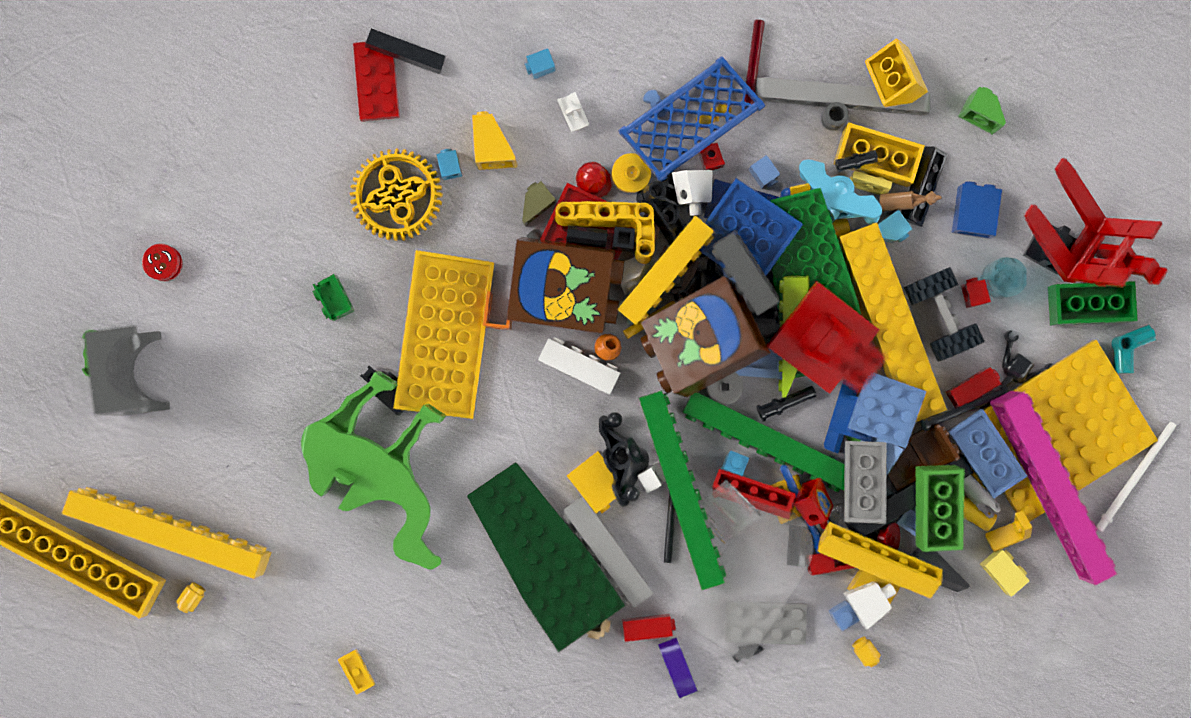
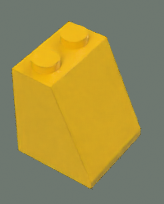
M481 111L477 112V115H472L475 163L478 170L518 168L516 157L493 114Z

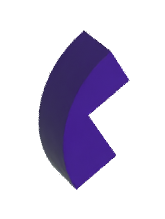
M677 637L658 644L679 699L697 692L698 690Z

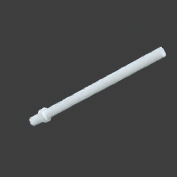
M1169 422L1158 437V441L1151 447L1107 512L1100 516L1102 519L1096 526L1097 530L1103 532L1106 526L1113 522V516L1177 426L1176 424Z

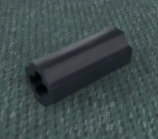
M568 225L566 243L606 247L608 230Z

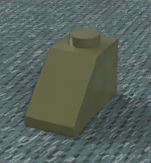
M542 181L538 184L536 182L532 183L525 193L522 217L525 227L556 203V199Z

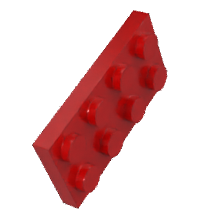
M366 42L353 43L360 121L400 118L395 59L366 48Z

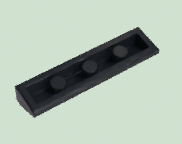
M372 28L365 43L366 48L439 75L446 58L445 55Z
M935 146L924 147L914 183L910 186L909 191L926 196L931 191L935 192L948 154ZM924 202L914 209L902 210L901 214L908 223L922 227L930 205Z

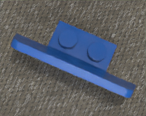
M843 380L824 441V448L835 453H839L844 435L864 442H871L872 436L847 428L858 399L856 397L858 390L845 380Z

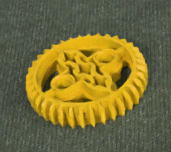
M398 148L394 150V154H392L390 149H387V155L380 151L381 157L379 158L376 154H373L372 156L375 160L371 162L367 158L368 165H360L363 171H356L359 178L353 177V181L357 185L352 184L350 186L356 190L355 192H350V196L356 198L350 200V203L356 205L352 208L354 212H358L355 217L357 219L362 218L359 223L361 225L367 223L365 229L367 231L372 229L371 233L373 235H376L379 231L378 237L381 239L386 234L387 240H390L393 235L394 240L398 241L399 235H401V239L404 241L406 240L405 234H408L410 239H412V232L414 231L419 236L420 231L418 229L422 228L426 231L427 228L424 225L426 223L430 226L433 224L429 219H437L433 212H440V209L435 207L436 205H442V201L437 200V198L443 197L442 193L437 192L443 189L442 185H436L441 180L440 178H434L438 173L431 171L433 166L432 164L427 165V159L421 161V155L418 154L414 158L415 153L413 151L408 156L406 149H403L400 154ZM402 161L410 163L423 172L427 181L416 176L403 179L399 168L389 164V162ZM383 165L378 174L381 188L371 191L363 203L362 193L366 179L374 169ZM387 173H395L392 180L387 181L385 179ZM415 184L418 186L417 192L412 190ZM427 187H430L431 197L427 211L420 220L410 225L415 216L412 202L423 198ZM395 191H398L400 193L398 194L399 198L395 199L394 197ZM379 197L381 199L379 201L380 204L376 205V198ZM369 208L374 213H382L389 210L393 220L397 224L404 225V228L393 229L384 227L376 223L368 215L366 209ZM401 209H407V215L403 218H400L398 216L399 211Z

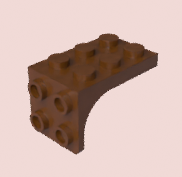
M937 424L931 427L929 431L921 429L910 436L906 448L900 447L904 451L887 475L896 491L916 480V466H939L960 460L958 455L960 451L954 443L951 444L948 439L950 435L944 426Z

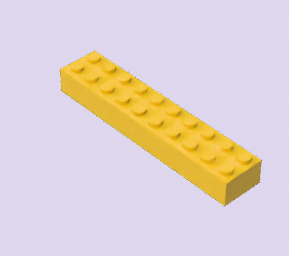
M878 223L870 224L837 237L864 318L880 330L873 338L876 349L887 356L882 363L886 377L926 391L916 422L946 411L947 408Z
M91 487L70 490L61 513L252 579L264 575L271 552L267 551V547L255 544V546L247 544L248 541L245 539H231L227 533L220 531L214 533L210 531L211 528L203 525L193 526L191 525L192 522L186 519H172L173 515L164 512L158 514L154 512L153 508L147 506L137 507L135 502L130 500H116L117 496L108 493L104 495L99 494L97 489Z
M0 492L1 546L139 619L149 614L166 579Z

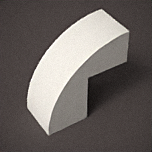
M659 461L638 475L647 493L660 487L666 481Z

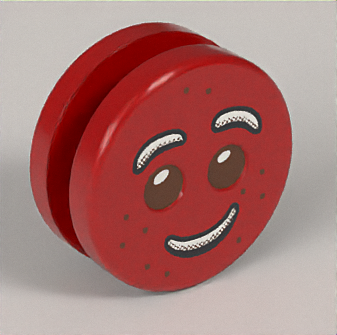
M154 244L143 254L142 267L145 273L153 279L170 281L176 278L182 270L183 260L181 254L167 244Z

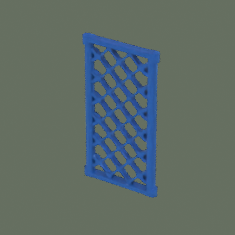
M723 56L716 59L713 65L632 123L618 130L619 134L629 143L660 182L754 112L766 107L764 102L751 90ZM723 67L730 76L721 75L720 69ZM711 76L717 79V84L715 87L705 86L704 80ZM719 80H731L730 87H719ZM735 80L742 89L732 88L733 81ZM694 87L700 89L701 97H689L688 91ZM705 90L715 91V98L704 99L703 92ZM719 91L729 92V99L726 101L717 100V93ZM742 93L743 100L741 102L731 101V94ZM747 94L755 103L752 105L744 101L745 95ZM677 99L686 101L685 108L675 109L673 108V102ZM688 102H699V109L697 111L688 110ZM702 103H713V111H701ZM716 104H726L727 112H715ZM731 105L741 106L742 112L735 116L729 113V107ZM664 110L670 112V118L667 121L658 120L657 114ZM675 112L683 113V121H672V114ZM686 115H698L697 122H685ZM700 116H711V123L700 124ZM714 117H725L726 124L721 127L714 125ZM647 121L654 123V130L652 132L642 131L641 125ZM657 124H667V133H657ZM672 125L682 126L681 134H670V127ZM686 126L695 127V135H684V128ZM709 128L710 135L705 139L697 136L698 129ZM631 132L638 134V142L635 143L628 134ZM641 136H652V143L649 145L641 144ZM655 137H666V144L664 146L654 145ZM679 138V147H669L668 139ZM692 139L695 146L690 150L682 148V140ZM640 148L651 149L650 156L647 157ZM653 150H664V157L662 159L652 158ZM668 150L678 151L679 158L672 162L666 159V152ZM652 162H661L663 169L659 171Z

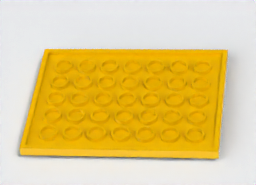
M1097 340L1090 341L1049 367V369L1044 370L1013 390L1025 392L1031 397L1033 401L1032 407L1042 419L1041 425L1051 436L1050 443L1059 452L1061 457L1059 460L1062 466L1068 470L1070 474L1068 478L1078 491L1158 441ZM990 404L983 410L1022 467ZM1028 477L1003 492L1015 513L1023 511L1029 522L1045 513Z

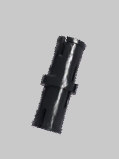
M875 150L861 154L854 153L852 156L836 159L835 165L838 172L853 168L860 169L861 166L877 163L878 157Z

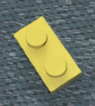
M854 171L850 177L854 188L876 195L887 194L892 185L891 181L883 177L871 176L863 171Z

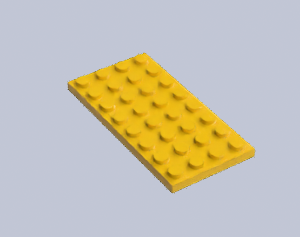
M419 250L415 251L397 378L398 385L396 386L393 409L419 412L422 406L428 403L446 416L473 419L486 329L483 326L487 291L491 292L494 262Z

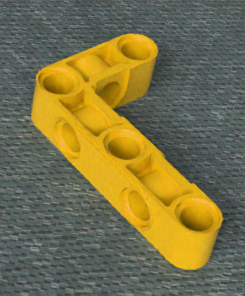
M562 202L557 205L555 220L561 226L633 227L635 229L634 242L637 262L648 264L652 260L655 249L654 211L650 204ZM567 212L569 215L563 217L560 215V213ZM606 212L609 216L602 217L600 213ZM644 212L648 214V217H641L639 214ZM647 250L650 254L643 255L640 251Z

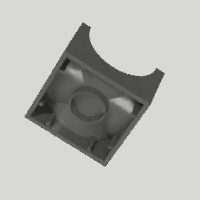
M133 325L84 332L94 415L128 416L170 410V403L168 401L160 402L147 397L139 389L134 376L135 361L139 353L148 344L161 340L160 331L137 333V326Z

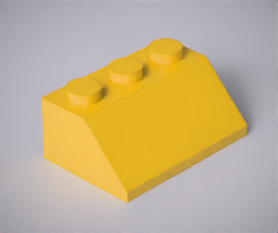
M897 38L864 61L884 107L913 103L928 92L909 47Z

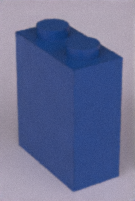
M966 181L958 186L951 233L989 239L995 237L1002 189H998L995 185L991 184L978 186L976 182Z

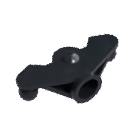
M612 412L608 417L603 415L599 418V433L606 444V449L603 451V460L614 479L611 486L618 503L622 507H626L629 505V501L633 502L639 499L640 491L634 485L638 475L648 467L649 455L645 449L637 445L633 438L627 439L614 431V428L622 424L623 419L618 412Z

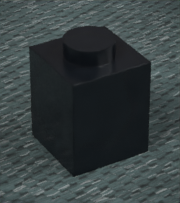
M615 227L612 249L632 252L635 229Z

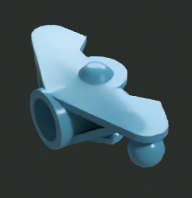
M807 159L800 163V178L809 183L811 190L816 188L822 189L832 223L836 219L863 217L868 224L878 222L882 214V207L873 195H857L854 193V184L851 179L839 175L831 178L826 174L825 165L822 162Z

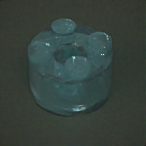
M1004 257L989 263L984 268L980 280L985 279L990 296L996 299H1005L1022 292L1027 284V270L1018 259Z

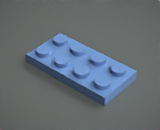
M980 409L948 431L993 498H996L1027 477L983 409Z

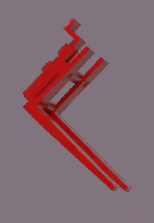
M1061 158L1055 167V172L1085 224L1083 231L1069 251L1047 217L1035 204L1030 205L1024 217L1031 232L1062 280L1070 283H1076L1077 281L1094 283L1097 286L1111 285L1124 287L1131 275L1144 276L1148 284L1160 285L1168 269L1160 267L1155 258L1136 255L1131 246L1136 238L1153 240L1163 225L1162 222L1105 217L1077 171L1066 158ZM1105 236L1125 237L1120 245L1102 244Z

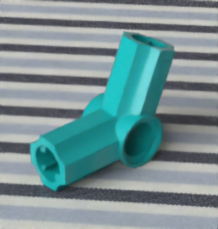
M1150 325L1113 338L1111 345L1114 350V369L1117 374L1134 373V349L1156 340L1155 331ZM1122 339L1127 343L1126 348H1123L1121 345Z

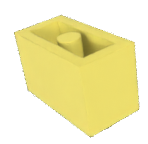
M998 550L983 560L980 566L1006 595L1012 597L1029 582V579L1026 577L1027 572L1020 565H1015L1012 561L1014 559L1007 550Z

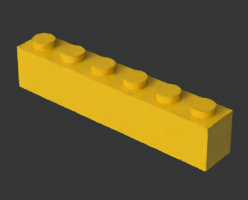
M695 216L617 310L635 325L646 320L649 316L647 311L651 306L657 307L662 301L660 296L664 291L668 293L675 285L673 280L676 276L682 277L688 270L686 264L690 260L694 262L701 254L699 249L702 245L708 246L714 239L712 235L714 231Z
M829 522L820 537L818 552L931 599L942 583L943 569Z

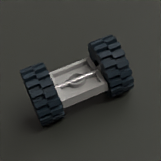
M951 267L904 287L911 305L934 297L950 331V334L929 343L937 362L953 357L985 342L977 323L958 330L957 326L960 323L956 314L951 315L948 309L952 307L947 296L943 297L940 294L959 285Z

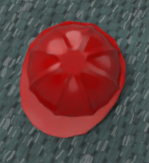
M593 161L584 163L578 169L575 177L578 188L599 198L606 196L611 191L612 177L600 163Z

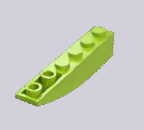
M785 276L783 281H780V293H783V301H780L779 312L783 313V321H779L780 327L808 293L809 276ZM782 358V360H779V372H782V380H779L778 391L782 392V397L786 398L796 376L797 369Z

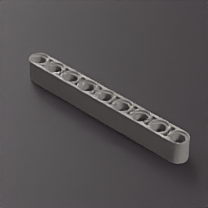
M758 78L756 85V95L764 102L827 107L831 103L840 102L847 109L910 115H928L930 110L931 94L928 92L913 103L884 107L875 87L776 78Z

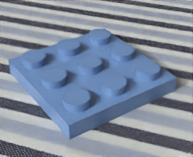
M874 373L860 391L847 428L906 448L926 391Z

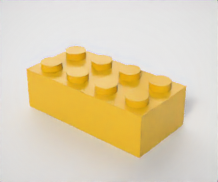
M848 122L843 129L833 165H835L836 159L846 158L854 153L861 154L875 150L878 157L877 163L861 166L860 169L853 168L849 170L863 171L868 175L883 177L892 183L909 187L914 183L925 145Z

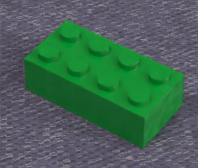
M1127 281L1124 287L1111 285L1097 286L1094 283L1054 284L1048 286L1050 326L1130 323L1138 321L1135 281Z

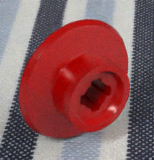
M894 522L887 529H881L877 542L898 550L901 538L899 525Z

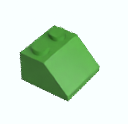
M979 86L970 94L958 115L959 118L992 135L1004 127L1006 123L998 96L986 87Z

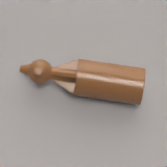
M913 191L880 194V205L882 212L914 209L924 202L933 205L936 201L942 199V196L936 195L933 191L926 196L915 194Z

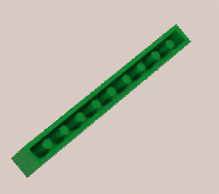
M662 390L639 397L640 404L701 590L725 584L723 578L727 577L724 566H719L717 558H720L717 546L713 547L711 539H714L711 527H706L704 520H707L708 517L705 508L701 509L698 502L702 500L699 489L694 490L692 482L696 480L692 469H687L686 463L689 462L686 450L682 451L680 443H683L680 431L675 432L673 425L677 424L674 413H669L667 405H670L667 393L663 394Z
M695 393L689 396L682 413L686 414L684 418L694 423L698 420L703 423L702 427L713 431L715 428L721 431V436L729 440L733 437L739 440V445L747 449L752 446L757 449V454L766 458L770 455L775 458L774 462L780 465L787 463L793 466L792 471L801 475L804 472L811 475V480L821 478L822 481L829 484L828 488L839 493V490L844 491L845 464L702 394Z

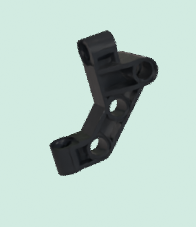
M673 172L667 175V178L662 182H652L636 196L637 203H648L653 207L654 221L670 245L686 228V224L679 215L680 205L677 201L672 176ZM664 214L668 215L669 222L664 219ZM701 253L698 257H707V256L704 255L703 253Z

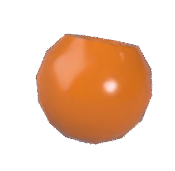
M609 333L599 336L596 339L594 348L595 353L600 359L609 361L616 359L620 355L622 345L617 336Z

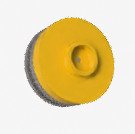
M627 153L620 156L610 171L612 185L617 191L626 195L639 193L648 185L651 178L650 168L635 153Z

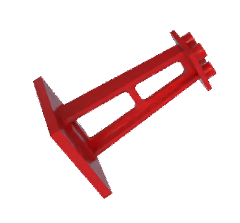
M817 281L767 344L769 349L829 394L841 379L860 392L887 358V356L870 344L880 330Z

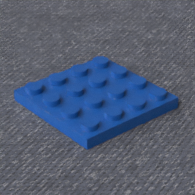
M736 178L705 222L714 231L712 233L714 239L708 246L703 244L699 251L725 268L723 261H718L712 252L714 250L713 245L736 229L764 274L767 275L803 223Z

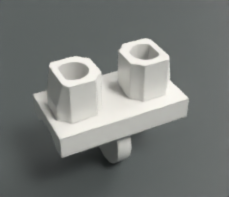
M576 92L557 99L571 133L589 126Z

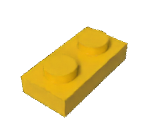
M357 649L337 659L356 695L375 685Z

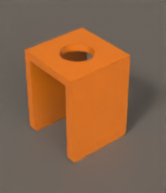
M487 291L483 326L511 331V320H507L506 325L489 323L493 294Z

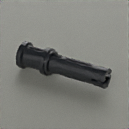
M811 385L786 396V398H774L767 404L757 405L756 409L760 419L764 422L766 418L776 414L779 416L784 410L817 397V394Z

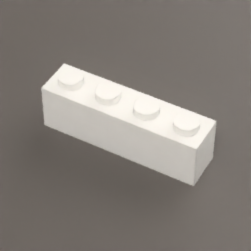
M554 337L553 340L548 338L538 359L540 362L610 395L620 375L617 372L618 368L609 363L605 366L599 363L600 359L593 355L586 357L581 354L582 350L574 346L571 349L563 346L565 342Z

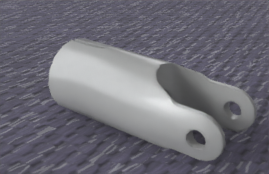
M969 475L964 480V494L988 518L994 516L993 511L999 512L1001 510L1000 505L972 475Z

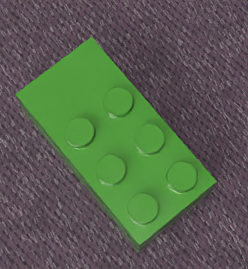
M957 465L916 466V546L923 552L963 550L964 469Z

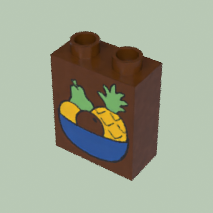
M520 237L516 240L507 320L603 333L606 323L616 324L619 301L611 300L609 297L611 284H622L625 261L615 260L616 250Z
M726 276L641 322L646 332V335L640 338L641 344L650 358L657 356L662 370L656 373L657 379L667 394L673 391L676 395L689 397L770 354L743 295L741 296L735 288L736 282Z

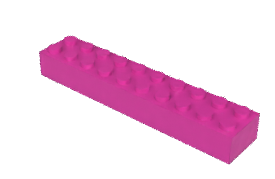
M1010 391L990 401L1078 578L1096 586L1117 575L1114 569L1116 567L1115 563L1105 551V543L1096 534V525L1093 521L1089 520L1087 516L1088 510L1078 498L1079 492L1071 484L1068 478L1070 474L1059 460L1061 458L1059 452L1050 443L1051 436L1043 429L1041 425L1042 419L1032 407L1033 401L1031 397L1025 392Z

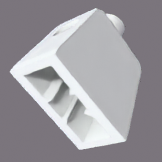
M712 170L673 172L672 176L679 205L689 204L690 216L702 215L701 203H708L712 200Z
M873 581L846 591L843 594L862 626L868 629L891 610L892 607L887 599L897 593L890 583L880 589L879 585Z

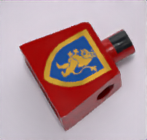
M821 478L803 482L793 504L808 525L820 524L821 528L825 530L829 522L832 523L829 516L833 509V503Z

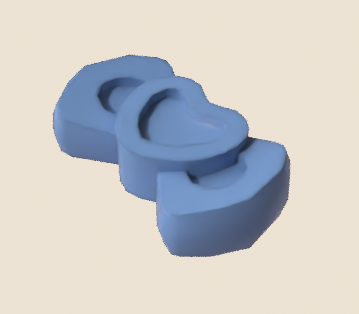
M656 90L647 91L643 97V101L649 103L651 108L662 101ZM662 110L657 116H665L667 112Z

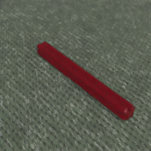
M759 19L754 21L746 84L754 93L756 90L765 23L764 20ZM746 94L744 101L752 105L754 101Z

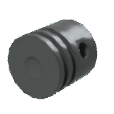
M840 102L831 103L821 116L822 125L831 131L841 128L848 118L849 112L847 107Z

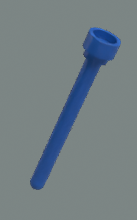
M782 465L780 471L790 491L795 493L797 497L799 489L788 467ZM807 524L814 538L812 545L816 553H820L817 550L821 534L816 525L810 526Z

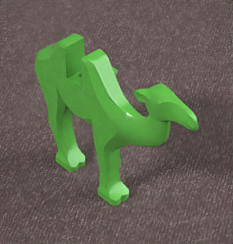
M377 371L373 374L369 383L346 396L339 409L325 418L306 426L301 439V450L308 466L309 482L313 491L321 497L328 493L335 480L340 484H347L348 486L353 483L338 507L342 511H350L375 500L391 501L402 506L406 511L407 518L405 524L393 540L394 553L398 558L406 562L432 570L438 567L442 560L439 556L434 555L422 540V536L430 521L431 507L427 497L414 478L410 465V450L419 440L422 430L428 423H441L446 415L431 404H424L411 425L388 448H383L371 439L356 435L354 430L364 405L377 393L383 390H393L398 385L396 381L386 374Z

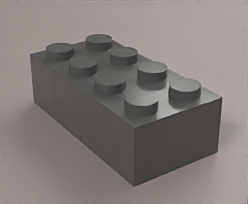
M736 229L715 242L713 245L714 250L712 251L718 261H723L725 273L729 278H734L736 281L735 288L741 296L743 294L746 296V304L752 313L755 311L759 315L779 302L778 293Z

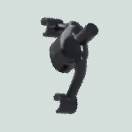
M708 259L707 268L696 271L687 287L674 295V300L677 301L680 294L683 296V299L688 297L689 292L696 284L697 292L722 278L719 273L714 272L715 262Z
M1012 330L1007 331L1004 335L1007 344L1002 368L1007 376L1000 386L1006 387L1013 381L1024 384L1039 373L1049 369L1052 363H1047L1043 369L1028 374L1034 367V364L1023 355L1017 353L1010 361L1013 342L1019 338V335H1016L1012 340L1009 338Z

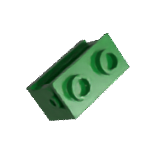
M330 275L319 281L318 285L312 284L315 289L312 292L316 300L321 301L323 305L321 310L326 319L329 318L331 321H336L355 311L337 275Z

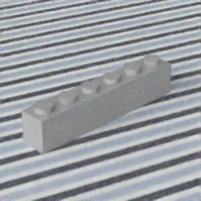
M580 496L563 509L565 513L562 515L569 525L572 523L577 530L574 533L580 541L584 539L589 545L586 549L592 557L597 556L600 561L598 563L599 567L604 573L608 572L612 577L610 582L616 590L618 588L621 589L624 593L621 597L628 606L632 604L635 608L654 594L583 496Z

